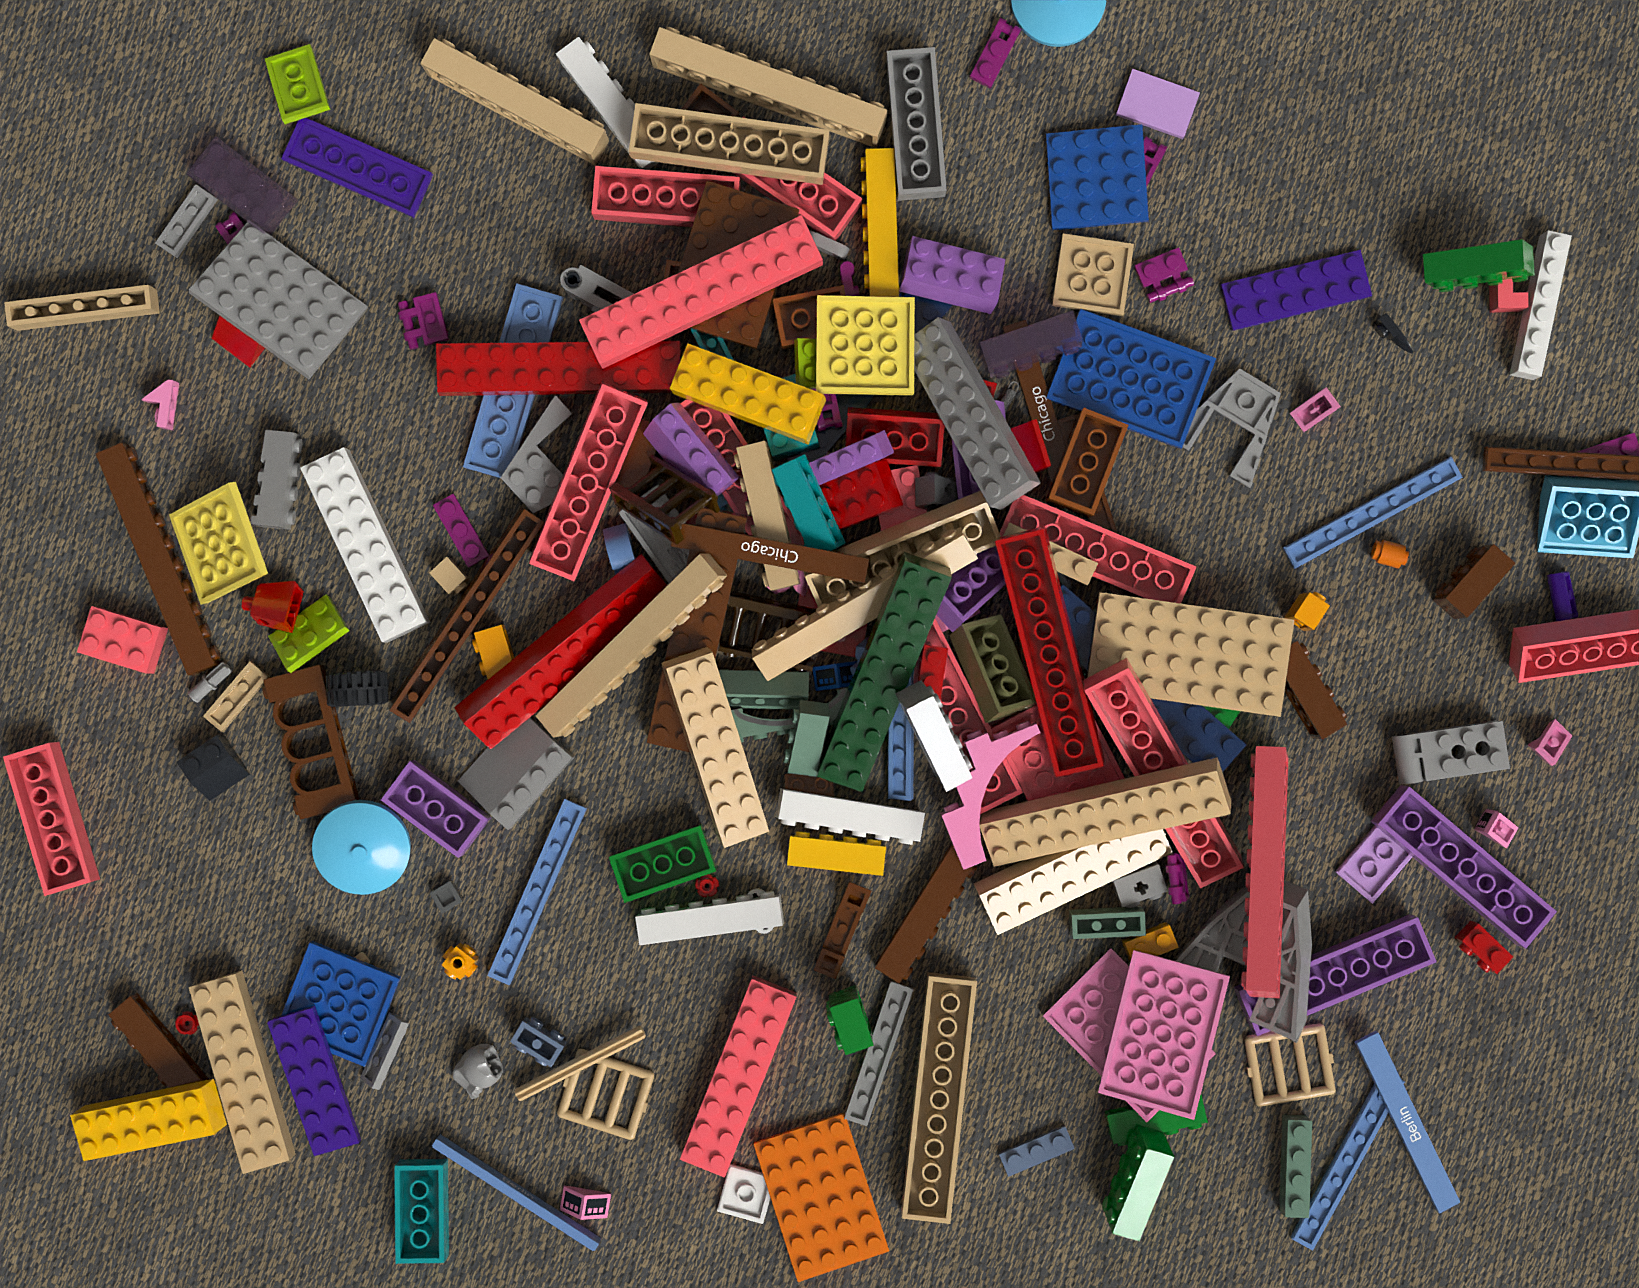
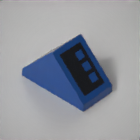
M857 661L813 667L815 690L848 687L853 678L850 668Z

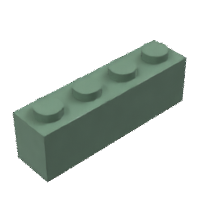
M718 670L730 708L798 709L800 700L808 701L809 672H783L767 681L761 671Z
M1282 1114L1279 1211L1284 1217L1309 1218L1312 1120L1306 1115Z

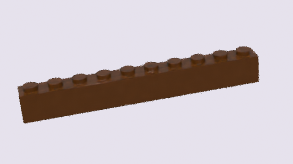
M119 443L95 453L187 675L194 676L220 664L218 660L221 658L217 646L212 645L209 637L212 636L211 630L207 623L203 624L200 617L202 614L201 606L197 601L193 600L191 595L193 587L190 581L183 576L182 570H184L181 559L175 557L172 549L175 548L174 541L169 534L166 535L163 528L166 525L162 514L160 512L157 513L155 509L156 498L151 490L148 491L145 485L147 477L143 469L138 468L135 461L138 460V455L135 449L128 444Z
M523 507L518 510L389 703V711L408 723L413 720L544 524V521Z

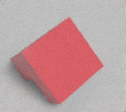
M1512 279L1503 280V283L1499 285H1489L1490 313L1523 311L1528 308V292L1513 293Z

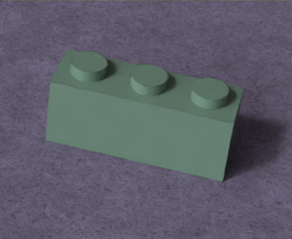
M800 700L798 709L793 710L792 723H795L794 729H789L788 743H790V747L785 749L783 763H787L788 773L816 777L830 717L828 703Z
M1141 906L1069 910L1070 935L1073 939L1146 936L1145 911Z

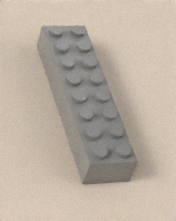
M939 317L914 335V370L988 505L1002 510L1041 482L950 321Z

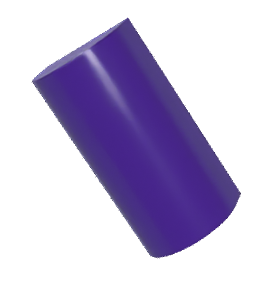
M1564 571L1546 575L1556 622L1578 618L1579 615L1570 573Z

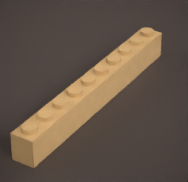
M961 527L956 530H948L941 539L926 543L920 551L913 554L949 567L951 574L978 559L973 546ZM899 563L893 567H885L879 572V575L872 579H865V583L860 582L854 590L841 593L837 600L830 604H822L816 609V612L809 616L804 615L800 617L789 628H781L767 641L764 639L756 643L753 649H751L752 659L766 680H771L877 618Z
M709 553L699 554L536 715L553 738L559 736L566 737L575 730L574 725L578 721L585 720L591 714L590 710L595 705L598 706L608 697L606 694L611 689L618 688L624 682L622 678L627 673L631 674L640 666L639 662L644 657L647 658L652 655L657 649L655 646L660 641L667 640L673 634L672 629L676 625L686 622L690 617L689 613L694 608L698 609L706 602L707 599L705 597L710 592L713 593L724 584L722 581L728 575Z

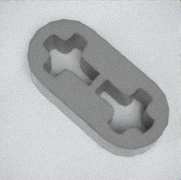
M810 231L819 251L845 261L850 250L847 246Z

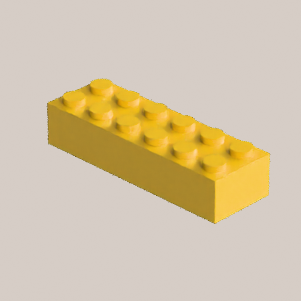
M687 344L670 386V390L674 395L808 445L826 402V398L822 393L691 344Z
M214 1079L85 1105L70 1115L83 1161L211 1136L227 1125Z

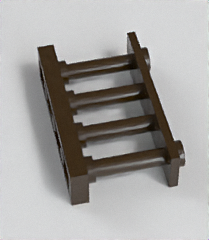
M652 454L649 456L653 470L630 488H625L616 482L609 489L616 506L677 545L684 540L680 530L682 528L681 525L706 506L715 513L720 511L717 502L718 496L711 488L707 489L670 466L666 460H661ZM658 477L665 480L664 483L646 497H638L636 495ZM673 487L680 490L679 493L660 508L651 505ZM689 496L696 500L678 516L669 517L667 515Z
M731 591L728 606H733L734 615L728 642L721 640L718 651L723 652L728 657H737L739 655L752 658L751 649H753L756 643L763 640L767 617H770V615L778 616L781 620L780 629L784 627L789 628L791 622L804 615L809 616L816 612V609ZM747 610L756 611L758 615L751 647L737 644L743 614ZM807 658L793 666V670L797 672L812 671L815 661Z

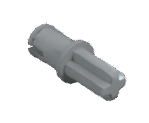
M221 662L209 674H204L202 680L187 692L190 698L199 703L211 690H216L218 688L217 685L232 672L230 666L225 662Z

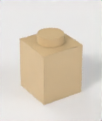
M446 557L429 572L450 595L454 593L458 595L468 586L466 582L470 579L450 557Z

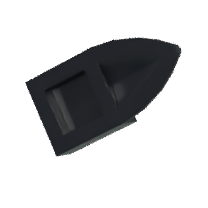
M1387 313L1374 321L1376 325L1375 330L1381 338L1384 339L1386 337L1388 341L1392 340V342L1406 352L1413 353L1410 343Z

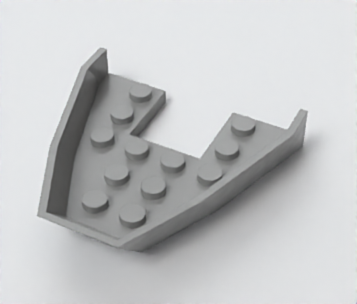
M1284 880L1280 998L1259 997L1249 1021L1297 1043L1307 1020L1312 937L1308 890ZM1246 885L1219 907L1172 960L1217 972L1224 956L1247 967L1245 962H1243V947H1248V941L1244 937V922H1249V916L1245 912V898H1250V892H1248Z

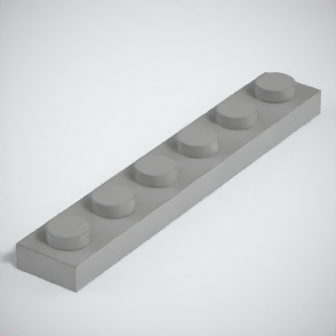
M890 980L872 1033L874 1046L867 1048L844 1119L864 1126L868 1125L913 992L912 987Z

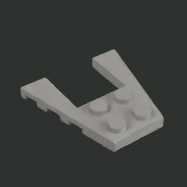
M1238 369L1196 410L1182 448L1189 451L1213 411L1219 413L1254 435L1229 475L1246 487L1251 488L1281 393L1242 369Z
M557 396L552 399L500 477L533 514L552 504L563 474L537 447L540 442L572 415Z

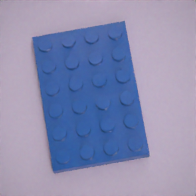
M1080 309L1046 399L1076 411H1080L1084 407L1128 424L1127 429L1182 449L1216 358Z

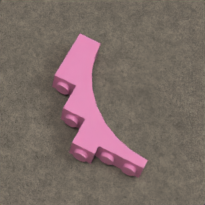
M1025 721L1016 725L1017 730L1008 733L1007 730H1003L994 734L993 740H990L987 732L981 733V730L968 734V739L963 741L974 766L973 769H969L972 779L956 786L962 805L958 806L957 802L944 807V812L940 813L963 869L986 861L981 844L979 826L981 803L986 787L996 768L1005 757L1021 743L1040 733L1036 723L1030 724V721Z

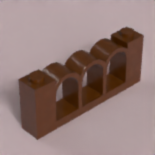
M316 665L264 679L265 685L262 686L265 699H269V703H275L273 718L276 724L282 729L287 730L281 741V746L285 757L291 762L296 763L290 773V783L293 789L300 794L294 796L295 801L293 802L294 812L296 815H299L300 820L327 813L340 804L360 800L336 707L327 705V673L324 665ZM317 692L323 719L297 726L289 724L283 716V708L287 701L295 697ZM325 724L332 751L308 758L298 757L292 749L291 742L294 735L301 730ZM334 756L341 784L314 791L305 788L300 781L302 768L311 762Z

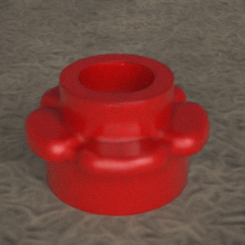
M711 874L701 876L695 882V888L698 889L697 892L702 897H712L718 891L719 882ZM706 883L709 884V888L705 887Z
M185 1011L176 1018L175 1024L179 1033L192 1035L198 1030L199 1022L196 1015H193L190 1011Z

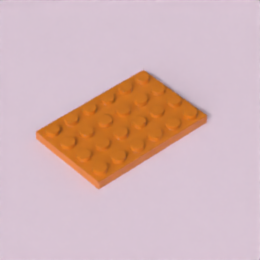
M845 1112L753 1142L798 1282L889 1252L847 1119H844Z

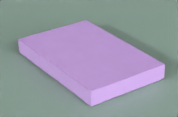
M1132 69L1116 116L1183 139L1200 92Z
M1374 826L1335 872L1373 904L1412 856L1379 828Z

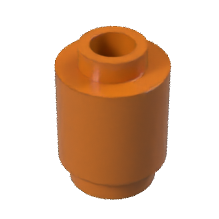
M1376 540L1371 551V559L1376 560V563L1398 569L1401 565L1407 563L1409 551H1406L1405 545L1387 540Z

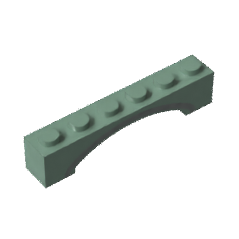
M848 688L838 689L837 695L828 702L830 716L828 726L834 724ZM743 708L731 710L741 743L744 742L743 737L753 736V740L768 737L767 733L776 731L778 736L788 734L789 729L794 728L795 723H792V718L765 719L746 714Z

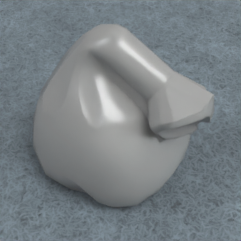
M487 1043L471 1047L463 1054L456 1064L452 1075L453 1079L467 1091L470 1098L475 1099L482 1093L483 1088L492 1086L500 1079L503 1073V1065L493 1045Z

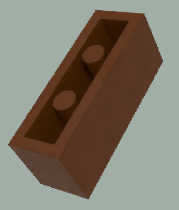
M643 419L639 423L616 479V482L625 488H630L653 470L649 456L653 454L657 457L658 454L657 450L643 434L650 422ZM650 484L636 495L641 497L642 493H647Z

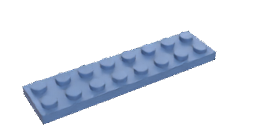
M516 283L499 343L551 342L563 297ZM535 395L483 396L464 461V468L497 478L502 476L520 449Z

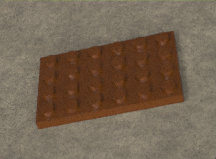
M707 181L678 273L797 218L799 209ZM776 287L689 329L757 349Z

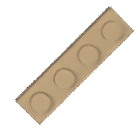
M1009 523L1003 536L1026 530ZM1049 541L1057 572L1088 585L1098 563Z

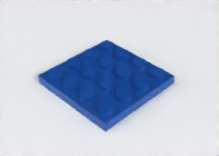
M1142 124L1046 134L1053 230L1149 222Z
M311 941L282 1015L315 1006L331 1053L365 1067L401 976Z

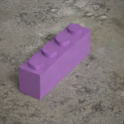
M885 430L813 460L809 464L818 484L821 485L894 453Z

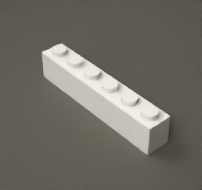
M577 37L557 52L556 56L629 154L635 104L630 98L626 100L621 94L624 90L616 79L612 81L607 73L610 71L602 60L597 62L593 54L595 51L589 42L585 41L583 43ZM633 159L637 166L643 170H649L659 163Z
M1548 230L1539 236L1534 258L1535 276L1530 277L1527 291L1528 308L1524 309L1510 370V375L1530 380L1542 376L1572 235Z
M780 788L775 817L782 819L781 824L795 826L796 822L805 823V827L819 830V826L829 827L828 831L842 833L843 829L851 830L852 835L866 837V833L876 834L875 839L889 841L890 837L899 838V843L913 845V841L920 842L925 813L917 810Z
M774 891L762 892L760 897L752 899L750 894L736 896L734 901H727L726 898L713 899V904L703 905V901L688 903L689 907L679 908V904L665 906V910L656 911L655 908L641 909V914L635 916L639 945L783 926L784 917L780 894L774 895Z

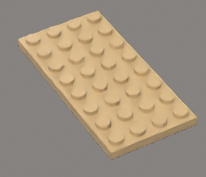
M1099 592L1087 678L1127 658L1150 698L1281 717L1294 620Z

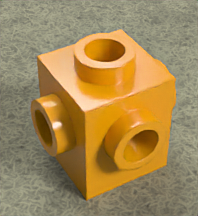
M460 943L455 948L453 946L449 947L442 956L445 961L441 966L445 968L444 972L449 977L461 980L465 976L470 977L478 967L475 963L479 957L471 946ZM455 959L462 961L461 967L454 962Z

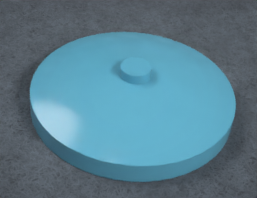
M1011 0L1013 16L1018 26L1022 28V31L1038 43L1055 47L1072 45L1089 36L1098 26L1106 6V0Z
M368 800L349 801L330 810L320 821L312 842L314 862L321 875L334 887L348 893L361 895L380 892L394 884L403 874L411 852L410 836L401 818L388 807Z

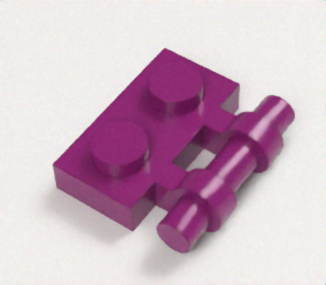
M1179 247L1134 266L1142 288L1151 285L1154 291L1146 294L1149 303L1156 300L1159 302L1167 298L1166 296L1176 292L1180 294L1185 292L1186 288L1194 285L1191 276L1182 279L1180 273L1187 271L1188 267ZM1172 277L1173 284L1165 287L1161 286L1160 281Z
M436 292L413 298L415 307L409 309L407 301L398 303L400 310L398 312L399 319L403 321L405 333H403L404 339L408 341L410 350L419 348L417 339L423 337L426 346L449 340L439 297ZM417 316L420 328L414 330L412 318Z
M1176 851L1171 855H1167L1168 865H1165L1166 873H1169L1170 887H1168V894L1171 895L1172 904H1181L1190 897L1186 863L1179 851Z

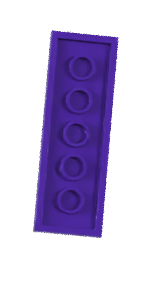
M308 118L298 120L281 158L286 163L412 218H415L433 177V174L427 170Z
M1361 250L1220 285L1231 331L1372 296Z
M311 1006L269 1019L267 1023L313 1155L317 1156L358 1144L361 1141V1137L316 1007Z

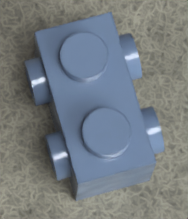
M526 1017L510 1042L514 1044L518 1051L525 1054L529 1053L535 1057V1061L541 1065L552 1067L567 1041L563 1040L564 1036L558 1031L552 1029L550 1032L544 1028V1024L537 1018L531 1017L529 1019Z

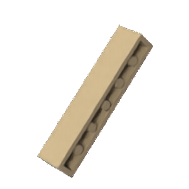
M150 285L4 302L7 326L17 331L160 313L157 290Z
M761 441L737 447L738 454L734 455L737 469L741 468L743 478H740L742 491L747 492L749 501L745 502L748 516H753L754 525H751L752 535L791 543L779 489L775 484L772 472L774 468L768 443ZM764 564L766 572L762 573L765 587L769 586L770 591L801 584L798 570Z

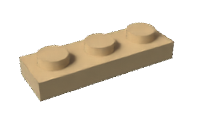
M250 661L203 717L221 732H224L264 685V679H268L270 676L254 662Z

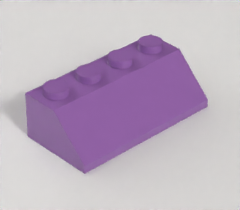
M670 403L651 421L643 433L670 466L707 489L711 488L717 496L740 478L680 403Z

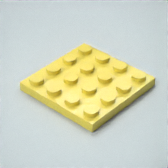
M817 295L816 391L822 394L914 395L915 297Z
M236 482L227 483L169 514L200 604L209 603L268 574Z

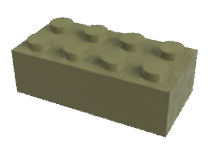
M1001 614L962 624L949 635L985 723L1016 715L1037 703L1032 685Z

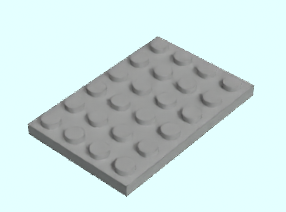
M250 220L189 289V294L307 379L313 376L368 308L363 302Z

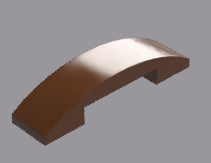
M849 881L818 956L814 971L834 979L837 978L872 890Z

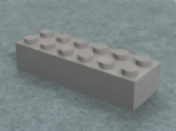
M935 47L887 51L886 67L892 141L895 152L897 201L945 197L947 190Z

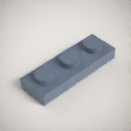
M1065 1125L999 1152V1156L1009 1177L1075 1148Z

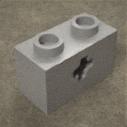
M1156 861L1111 881L1118 903L1122 908L1125 906L1126 908L1138 906L1140 901L1148 898L1149 900L1158 899L1163 896L1162 893L1168 891L1160 866ZM1141 881L1143 884L1141 885L1142 889L1137 890L1136 883Z

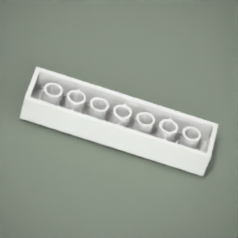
M343 447L301 467V471L381 641L388 643L430 623L350 450Z

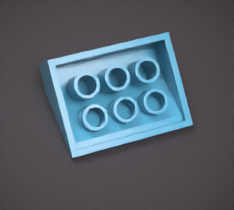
M1545 475L1540 495L1537 552L1621 558L1634 557L1639 537V481Z

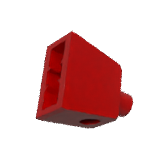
M295 581L259 584L254 597H243L242 609L250 611V616L259 625L293 633L304 591Z

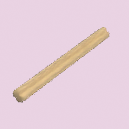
M637 1026L521 1085L514 1091L517 1099L523 1101L644 1039L646 1036L645 1031L641 1026Z

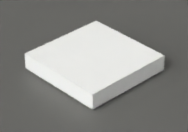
M730 1164L717 1211L763 1224L770 1201V1194L763 1173Z

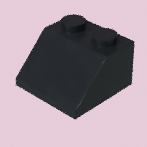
M216 735L177 761L188 781L209 801L250 775L225 735Z

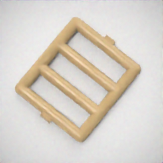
M1322 1023L1304 1026L1298 1042H1293L1301 1090L1287 1092L1278 1040L1288 1038L1273 1031L1259 1036L1255 1034L1248 1035L1244 1038L1249 1065L1246 1067L1247 1076L1251 1077L1254 1100L1257 1106L1262 1107L1335 1093L1336 1089L1331 1063H1334L1333 1054L1329 1053L1325 1026ZM1316 1034L1325 1082V1086L1311 1088L1302 1039V1036ZM1269 1042L1278 1094L1268 1096L1263 1095L1255 1044Z
M578 1049L575 1058L588 1052V1050ZM610 1057L597 1062L596 1064L598 1065L582 1114L568 1110L580 1071L565 1079L563 1084L565 1089L557 1111V1115L560 1118L628 1140L635 1138L642 1113L646 1112L649 1103L646 1101L654 1079L652 1071ZM609 1067L621 1072L604 1122L592 1118L591 1115L606 1069ZM631 1074L643 1078V1082L628 1129L614 1125L629 1075Z

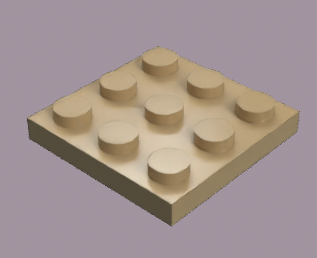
M1062 234L1052 306L1123 316L1134 244Z

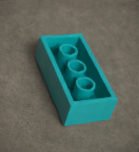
M448 1159L399 1160L395 1165V1264L444 1263L449 1256Z

